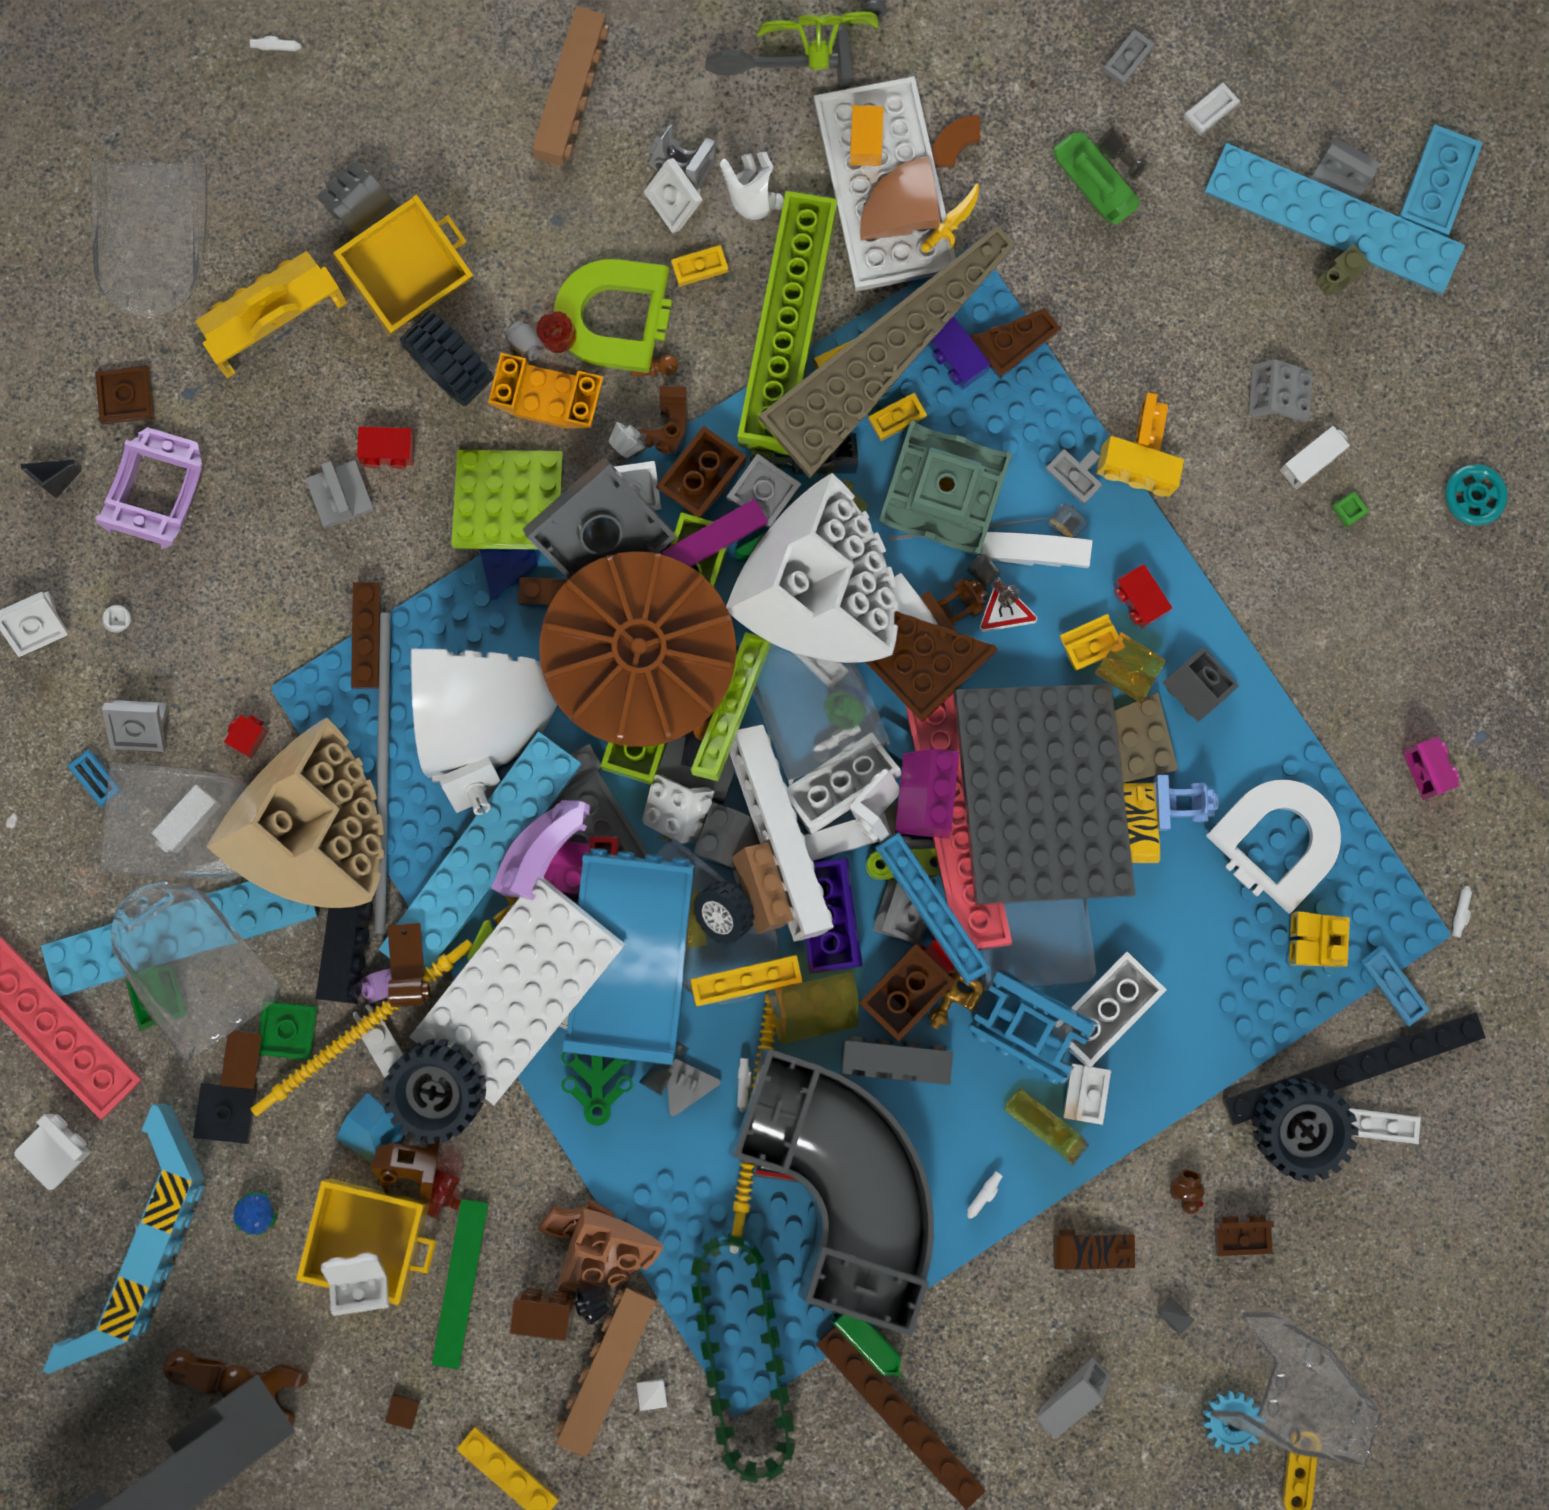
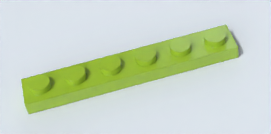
M747 632L744 634L736 654L731 683L721 703L713 712L692 765L691 772L694 776L718 781L772 644L756 634Z

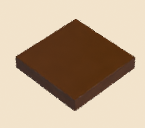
M148 365L95 371L99 420L102 425L155 419L151 375Z

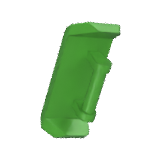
M1072 133L1053 148L1052 152L1057 163L1107 222L1117 225L1138 208L1140 199L1085 133Z

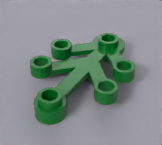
M563 1052L561 1056L562 1062L571 1066L592 1087V1099L578 1087V1082L574 1077L564 1078L561 1084L562 1089L566 1093H571L584 1106V1117L589 1124L594 1126L605 1124L611 1116L610 1106L624 1092L631 1090L633 1082L628 1076L619 1077L616 1087L604 1098L603 1086L623 1065L629 1064L632 1060L622 1062L619 1058H615L603 1070L602 1056L591 1055V1071L578 1058L577 1053H574L575 1060L568 1063L564 1059V1055L567 1052ZM571 1079L575 1082L573 1090L565 1088L564 1083L566 1080ZM628 1079L630 1086L627 1089H621L619 1086L620 1080ZM594 1107L602 1108L603 1113L600 1117L592 1115Z

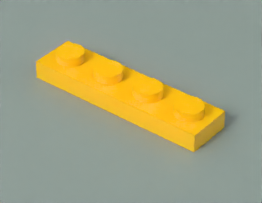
M791 955L690 978L689 981L694 1005L697 1007L801 983L802 978L797 955Z
M476 1426L456 1449L525 1510H552L559 1501L555 1494Z

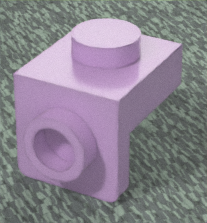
M390 968L369 974L361 979L362 994L369 1004L388 998V982L391 980Z

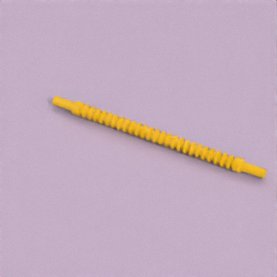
M469 939L465 940L448 955H441L437 959L438 962L436 964L432 962L430 969L426 967L425 982H429L431 985L430 981H437L436 977L438 975L442 977L443 971H450L454 967L453 964L470 951L473 945ZM382 1001L381 1007L376 1006L375 1012H369L370 1016H363L364 1020L362 1022L358 1020L357 1026L351 1025V1030H345L344 1036L339 1035L338 1041L332 1040L331 1046L326 1045L325 1051L322 1049L319 1051L320 1055L314 1054V1059H308L307 1065L301 1064L300 1070L295 1069L294 1075H288L289 1079H282V1084L277 1083L271 1088L272 1092L250 1108L255 1116H259L278 1100L283 1101L288 1097V1092H294V1087L300 1088V1082L306 1083V1078H312L313 1072L319 1073V1068H325L326 1062L330 1064L331 1058L337 1059V1054H343L344 1048L349 1049L351 1043L356 1044L357 1038L362 1039V1034H368L370 1028L374 1030L375 1024L380 1025L381 1019L387 1020V1015H393V1010H399L400 1007L392 1008L389 1001Z
M780 987L770 989L769 993L765 994L764 1002L767 1003V1006L763 1007V1009L766 1010V1014L762 1015L765 1021L761 1022L764 1028L760 1030L762 1038L758 1039L761 1041V1045L757 1046L760 1049V1053L762 1048L774 1050L771 1044L775 1043L772 1037L776 1035V1032H774V1028L777 1027L775 1020L779 1019L776 1016V1012L780 1011L777 1006L781 1004L782 996L779 995ZM759 1060L755 1061V1064L758 1065L757 1069H754V1072H756V1076L753 1077V1080L755 1081L759 1068ZM744 1160L739 1163L742 1166V1170L738 1171L741 1177L737 1178L740 1185L736 1186L739 1192L735 1194L737 1201L733 1202L732 1209L735 1211L732 1234L737 1236H743L745 1216L750 1210L748 1199H751V1196H749V1192L753 1190L750 1188V1184L754 1183L751 1180V1176H753L752 1169L755 1164Z

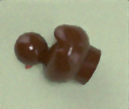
M1190 1169L1182 1170L1180 1175L1172 1180L1170 1194L1174 1200H1182L1181 1207L1184 1212L1195 1214L1204 1205L1201 1199L1205 1194V1188L1201 1183L1202 1176Z

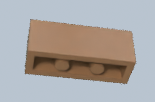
M769 842L746 847L732 856L744 895L748 897L754 910L753 915H755L753 923L756 933L759 934L778 929L793 921L794 919Z

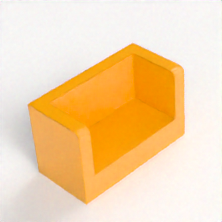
M852 105L850 165L881 166L884 106Z

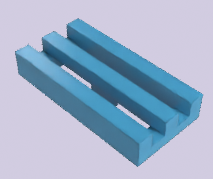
M89 749L67 766L101 808L105 807L107 802L112 801L117 794H121L124 791ZM85 759H90V761L94 764L98 771L111 785V787L113 788L112 791H109V789L96 775V773L88 765ZM79 764L105 794L103 798L100 797L78 770L77 766Z

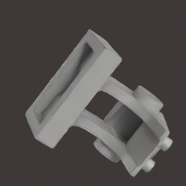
M670 124L667 130L664 128L660 130L661 138L656 136L654 139V143L649 150L653 155L648 164L658 172L666 160L674 158L694 188L698 190L716 162V141L706 138L697 150H685L680 142L674 139L673 124Z

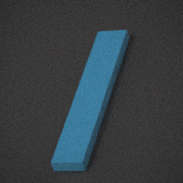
M897 833L876 846V851L966 985L990 971L991 968L901 835Z

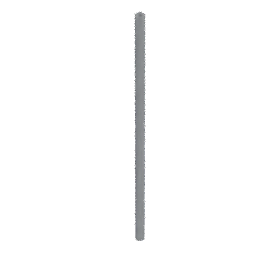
M380 613L377 815L382 816L384 835L380 836L381 849L384 850V858L380 859L378 869L381 876L375 892L374 934H385L390 613Z

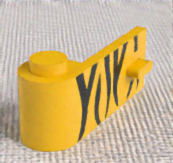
M1123 783L1132 863H1159L1160 840L1154 783Z

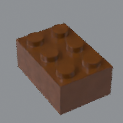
M527 1287L526 1290L521 1291L515 1297L509 1334L566 1341L572 1331L576 1298L570 1297V1292L554 1291L552 1295L542 1294L543 1289Z

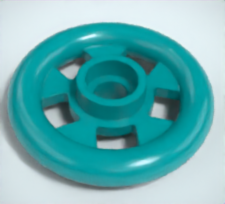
M1473 464L1464 466L1452 474L1445 488V500L1448 509L1459 521L1472 526H1482L1500 517L1507 504L1508 492L1504 480L1496 471L1484 465ZM1471 475L1474 482L1465 486L1462 479ZM1485 478L1494 485L1490 490L1481 483ZM1457 492H1463L1464 503L1457 502ZM1472 492L1478 493V500L1472 498ZM1490 497L1496 499L1493 509L1486 506ZM1469 507L1479 508V515L1469 514Z

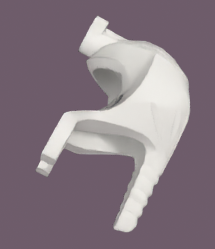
M767 152L757 153L762 169L750 183H748L749 179L756 172V165L751 154L741 156L744 170L737 175L734 174L732 167L726 159L720 162L732 205L746 219H762L768 216L772 210L783 208L784 198L782 195L768 192V180L773 170V165Z

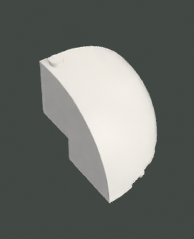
M833 473L814 484L796 499L765 533L740 572L726 607L731 616L752 632L791 652L819 660L844 663L882 659L893 654L898 626L894 624V612L898 610V602H895V596L892 592V588L896 587L891 567L886 565L882 554L886 552L884 544L878 532L873 533L868 520L870 517L867 512L859 510L853 501L855 496Z
M411 649L412 703L416 746L421 769L428 778H432V782H439L438 777L488 756L495 770L510 763L523 753L538 731L543 733L554 714L557 704L544 680L541 662L536 661V659L517 657V661H513V658L508 657L507 654L489 652L487 653V658H484L482 653L474 651H464L460 653V656H454V653L442 649Z

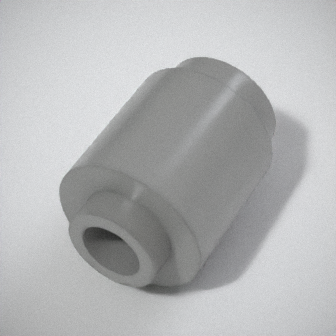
M518 321L508 328L506 332L508 341L520 357L533 361L542 354L544 344L528 324Z

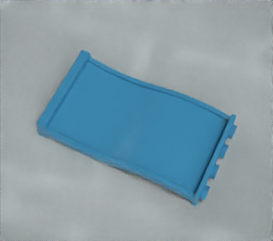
M591 849V852H586L582 858L583 867L578 906L625 943V946L569 1013L563 1052L673 1065L676 1058L689 912L696 865L689 864V860L683 858H673V862L662 861V857L657 855H646L645 859L634 858L635 854L631 852H618V856L608 855L607 850Z

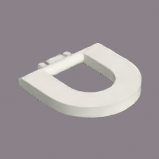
M1292 780L1269 781L1251 789L1235 803L1206 835L1210 841L1231 859L1225 865L1229 872L1237 866L1238 869L1233 875L1247 889L1256 884L1257 886L1252 891L1256 897L1264 890L1288 914L1303 901L1331 870L1338 857L1341 844L1339 821L1330 803L1312 787ZM1276 809H1285L1298 814L1304 820L1309 830L1310 840L1305 854L1276 884L1236 846L1268 812Z

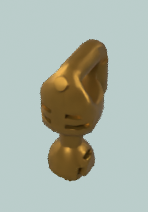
M953 969L949 976L955 983L943 995L939 1006L928 1014L927 1017L931 1018L929 1025L939 1030L941 1024L946 1026L949 1020L948 1010L952 1002L970 1011H974L984 991L983 984L979 979L968 984V986L973 988L972 992L961 991L957 988L958 981L966 983L958 971Z

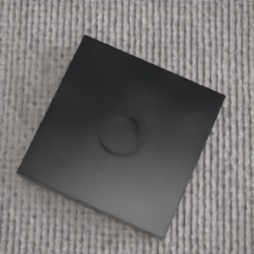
M201 1083L193 1138L249 1144L254 1114L250 1108L255 1105L257 1089Z

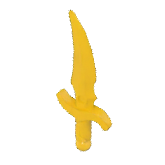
M978 183L974 185L971 192L956 208L946 214L944 222L942 224L939 223V228H933L934 232L920 247L922 252H929L942 238L949 241L950 248L954 247L955 237L952 231L958 229L959 223L965 221L975 207L979 194Z

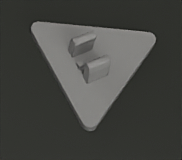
M676 1058L673 1065L666 1064L670 1115L676 1116L718 1087L720 1080Z

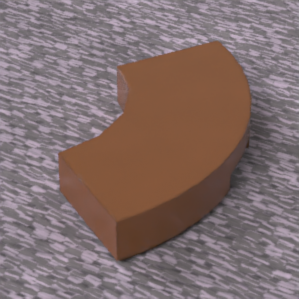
M980 115L960 118L949 124L939 134L931 150L935 168H954L956 158L962 149L970 144L980 143Z
M592 1199L586 1205L576 1209H562L553 1206L539 1224L538 1230L550 1236L571 1239L583 1208L601 1212L614 1217V1212Z

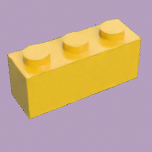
M1110 436L1101 447L1096 474L1102 475L1110 481L1127 483L1135 489L1143 488L1152 491L1157 496L1169 497L1179 488L1184 459Z

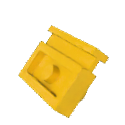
M1108 614L1059 636L1075 672L1125 649Z

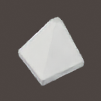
M664 1378L637 1382L640 1411L667 1407Z

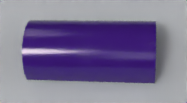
M849 858L814 863V872L818 884L823 889L826 907L832 915L833 928L822 935L805 939L809 974L863 967Z

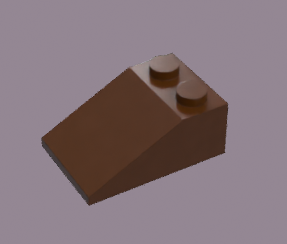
M703 425L656 488L700 519L743 470L747 456Z
M915 944L859 1001V1004L900 1041L955 981Z

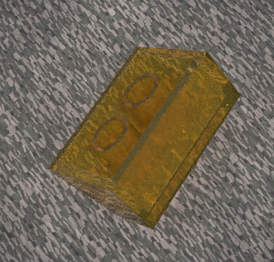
M853 971L767 991L780 1045L858 1027L859 997Z

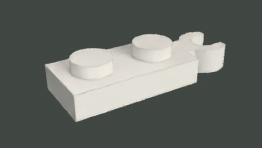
M367 1004L365 1006L368 1010V1013L370 1011L375 1012L374 1008L370 1004ZM358 1012L353 1013L356 1022L364 1020ZM381 1019V1024H375L374 1030L370 1028L368 1034H362V1040L383 1076L386 1077L389 1074L388 1070L404 1053L385 1020Z

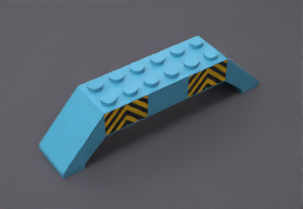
M152 1104L141 1130L149 1135L161 1171L96 1330L75 1340L68 1338L55 1343L43 1372L50 1374L141 1336L142 1333H146L150 1327L152 1317H149L153 1306L157 1307L163 1291L160 1290L164 1280H168L172 1273L174 1265L170 1263L174 1253L178 1254L184 1243V1238H181L185 1227L189 1228L195 1215L192 1212L196 1201L199 1202L205 1191V1186L202 1185L205 1178L171 1105Z

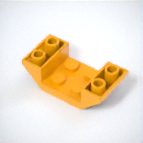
M500 353L488 404L515 417L565 429L591 428L603 376L577 371V375L574 376L528 365L526 358Z

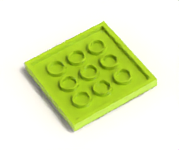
M457 450L452 548L538 549L526 537L523 528L562 494L563 451Z

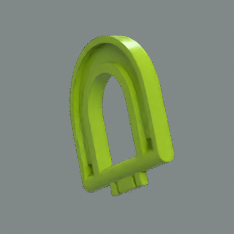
M604 259L591 262L576 270L560 288L554 304L555 327L567 350L579 360L593 366L643 373L650 372L655 341L663 342L666 339V333L658 331H667L671 314L670 310L663 309V307L672 308L673 303L671 299H664L670 268L659 264ZM606 290L650 294L651 299L642 341L599 336L589 331L583 322V312L588 301L594 295Z

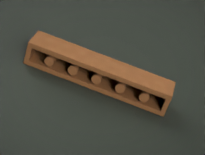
M575 7L532 147L534 159L564 167L566 158L570 159L574 149V144L571 143L573 135H578L581 126L580 112L586 110L588 103L587 89L588 87H593L595 80L593 69L595 63L599 64L601 61L603 49L600 46L602 40L606 41L609 34L610 25H607L606 14Z
M627 1286L625 1292L619 1290L613 1303L617 1310L613 1317L607 1316L601 1330L606 1333L602 1343L596 1341L589 1356L594 1358L590 1369L584 1367L578 1383L582 1384L578 1395L572 1394L566 1407L571 1412L567 1420H560L555 1431V1435L559 1436L557 1445L587 1458L657 1302L656 1298L630 1286Z

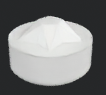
M121 605L108 607L102 615L104 627L114 633L125 630L131 620L130 613Z

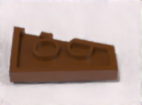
M1044 308L1017 318L1013 322L992 327L988 331L980 334L976 333L969 337L991 364L990 368L1001 379L1059 333L1061 327Z

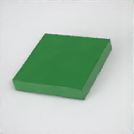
M263 1000L258 1034H262L259 1055L311 1060L318 1006Z

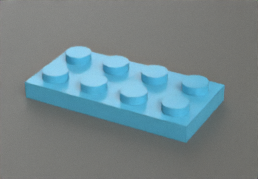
M1434 124L1399 217L1448 237L1483 142Z

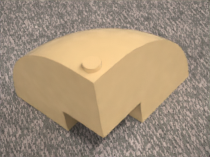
M326 717L291 742L255 777L227 812L206 847L238 874L275 895L317 907H354L371 902L378 887L381 873L378 872L380 859L384 858V850L381 849L380 836L384 835L382 816L377 815L374 803L377 796L371 780L366 781L361 767L363 765L359 757L355 759L347 747L349 741Z

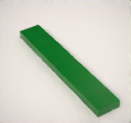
M461 1199L432 1365L460 1369L489 1207L488 1202Z

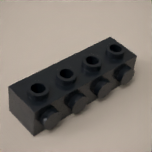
M372 902L354 907L328 908L315 999L357 1004L362 991L360 979L361 972L365 967L364 950L365 944L369 939L368 922L373 912Z

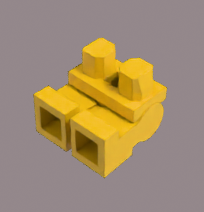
M1300 911L1291 913L1290 937L1300 938V940L1289 941L1288 965L1348 966L1350 917L1320 915Z

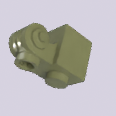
M1352 245L1337 257L1325 272L1321 271L1314 283L1320 287L1325 296L1336 294L1340 286L1344 290L1359 278L1371 263L1355 245Z

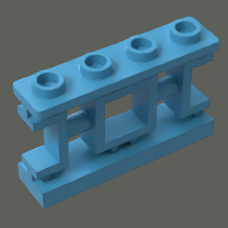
M997 971L989 991L1000 996L989 1018L981 1013L975 1014L973 1022L968 1027L973 1032L972 1036L981 1042L987 1043L989 1041L997 1046L996 1050L1005 1056L1010 1057L1012 1054L1021 1059L1019 1063L1030 1070L1035 1068L1045 1073L1043 1077L1054 1084L1059 1082L1065 1083L1074 1066L1063 1061V1058L1073 1039L1084 1045L1087 1044L1098 1023L1007 971ZM1001 987L1006 988L1034 1005L1023 1002L1017 1013H1014L1004 1007L1011 993ZM1025 1012L1048 1024L1037 1045L1015 1033ZM1049 1014L1082 1033L1072 1029L1065 1041L1056 1037L1052 1032L1058 1020ZM998 1016L1011 1023L1004 1037L983 1025L989 1028L993 1027ZM1046 1043L1059 1050L1052 1064L1062 1070L1037 1057L1041 1054Z

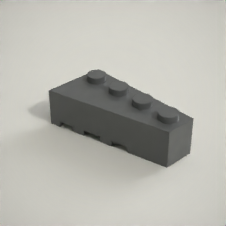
M849 1036V1041H843L840 1074L950 1085L953 1052L947 1051V1046L931 1044L930 1049H921L920 1043L904 1042L903 1047L892 1046L893 1040L877 1039L876 1044L865 1043L866 1038L855 1036Z

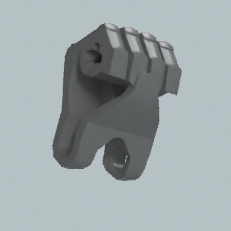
M353 161L346 168L349 172L347 173L344 170L338 172L335 177L339 182L337 183L334 179L330 180L325 186L329 191H321L317 198L335 219H340L355 236H358L400 206L366 169Z

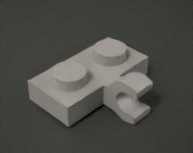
M1063 449L1045 469L1082 505L1103 485L1088 471L1100 458L1093 450L1079 463Z

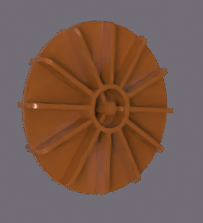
M618 553L608 555L583 567L566 581L557 592L547 610L541 629V668L544 680L556 704L582 730L594 737L617 745L630 747L655 746L671 742L690 733L711 716L719 706L731 683L735 668V631L723 600L702 574L700 575L688 565L660 553Z

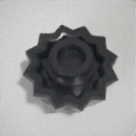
M600 1287L577 1288L576 1295L578 1300L575 1301L576 1311L579 1317L583 1316L588 1325H592L608 1313L606 1297Z

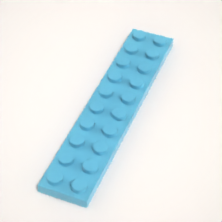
M1226 143L1204 191L1205 194L1344 253L1352 245H1355L1371 265L1440 295L1444 293L1465 247L1464 244Z
M539 731L488 799V803L491 806L490 810L486 813L482 807L483 815H477L397 923V925L421 923L424 972H426V967L429 969L432 967V962L435 964L438 962L437 959L445 953L487 896L502 860L515 839L533 821L550 810L583 765V763ZM387 937L378 950L390 958Z
M248 881L42 945L41 949L52 989L58 996L63 997L134 975L145 968L163 966L319 916L316 906L288 900Z

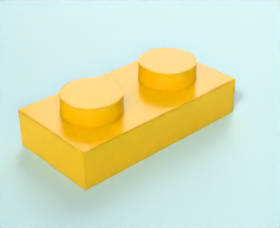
M721 245L671 259L679 287L728 273V266Z
M912 393L870 415L868 421L881 442L908 428L911 421L917 423L925 419L927 414L916 394Z

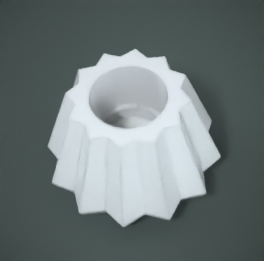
M619 422L616 423L609 438V443L617 452L628 458L645 448L644 443L639 439L641 434L633 426L629 425L626 427Z

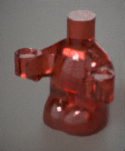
M436 1169L430 1200L427 1199L430 1207L426 1215L437 1218L441 1208L459 1209L461 1200L456 1199L453 1193L461 1178Z

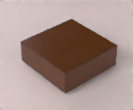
M393 1394L385 1423L412 1430L420 1401Z

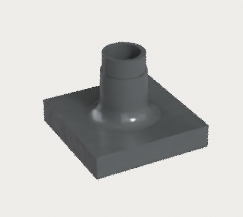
M605 457L523 528L526 537L568 579L583 567L608 555L625 552L659 553L677 538L672 528Z

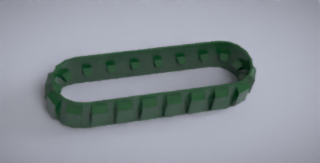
M729 1233L728 1239L719 1241L717 1236L702 1244L704 1250L702 1256H694L691 1274L697 1276V1283L692 1284L691 1289L694 1303H701L702 1311L696 1312L698 1331H705L706 1338L702 1339L700 1343L703 1360L710 1359L711 1363L710 1367L705 1368L708 1388H715L716 1393L710 1396L712 1416L720 1417V1422L716 1423L714 1428L717 1445H724L725 1450L721 1452V1458L729 1472L736 1470L741 1474L740 1480L757 1483L758 1478L767 1477L771 1481L784 1472L783 1465L785 1460H792L796 1444L795 1439L790 1438L788 1433L795 1431L792 1411L784 1410V1404L790 1403L787 1382L779 1381V1376L784 1375L785 1370L782 1354H775L774 1348L780 1346L777 1326L770 1327L769 1322L770 1319L776 1317L773 1299H765L764 1291L771 1290L768 1271H761L760 1264L765 1261L764 1257L756 1245L749 1247L747 1244H744L745 1237ZM721 1246H729V1252L734 1254L738 1253L739 1248L745 1250L748 1255L743 1259L747 1265L755 1263L759 1275L752 1278L751 1283L752 1288H761L763 1304L756 1306L757 1316L766 1317L768 1332L761 1334L760 1337L762 1344H770L773 1360L766 1362L765 1366L766 1372H775L777 1388L770 1391L771 1400H780L782 1416L774 1419L776 1428L785 1429V1442H777L776 1451L780 1452L781 1455L776 1460L772 1457L765 1460L766 1466L756 1467L757 1462L748 1461L747 1465L740 1463L738 1460L742 1457L738 1449L731 1451L727 1440L735 1435L733 1427L725 1426L723 1410L730 1407L729 1399L720 1398L718 1382L725 1379L724 1370H716L713 1354L721 1350L719 1342H711L709 1325L716 1323L715 1314L706 1313L704 1301L705 1297L711 1295L710 1286H702L700 1272H709L710 1264L704 1262V1258L709 1253L714 1258L722 1254L719 1248Z

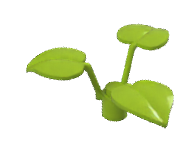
M871 12L845 13L842 16L831 14L820 16L803 15L798 17V23L783 20L764 22L757 32V37L777 30H798L805 48V55H809V69L826 70L829 69V55H832V47L839 24H866L878 29V17ZM804 25H816V40L811 41V46H809L803 30ZM821 25H834L828 46H826V41L821 40Z

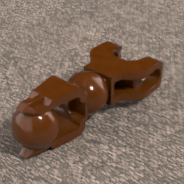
M184 1349L172 1351L163 1363L164 1376L169 1382L175 1385L187 1384L207 1394H216L219 1391L223 1397L228 1396L258 1374L278 1405L279 1403L276 1399L278 1389L284 1386L302 1387L309 1378L306 1371L285 1364L276 1365L266 1372L254 1370L251 1374L242 1365L233 1364L227 1366V1363L223 1360L196 1357L192 1352ZM279 1405L291 1425L294 1426L295 1414L291 1410Z

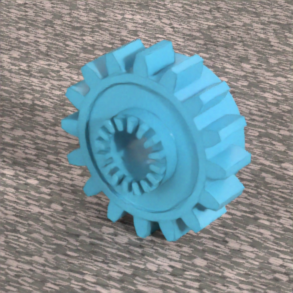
M1227 1390L1224 1397L1219 1393L1216 1394L1217 1400L1215 1402L1210 1400L1207 1402L1210 1406L1209 1410H1203V1414L1207 1416V1421H1203L1202 1426L1209 1429L1205 1436L1208 1439L1214 1438L1212 1445L1216 1448L1222 1444V1451L1225 1453L1229 1452L1230 1447H1232L1235 1454H1239L1240 1447L1250 1451L1248 1443L1252 1441L1258 1444L1259 1442L1255 1435L1256 1433L1263 1434L1264 1432L1258 1427V1424L1263 1423L1264 1419L1256 1415L1261 1411V1408L1259 1406L1251 1407L1254 1400L1251 1397L1244 1400V1394L1239 1391L1236 1397L1230 1390ZM1235 1415L1238 1417V1424L1230 1429L1227 1426L1228 1419Z

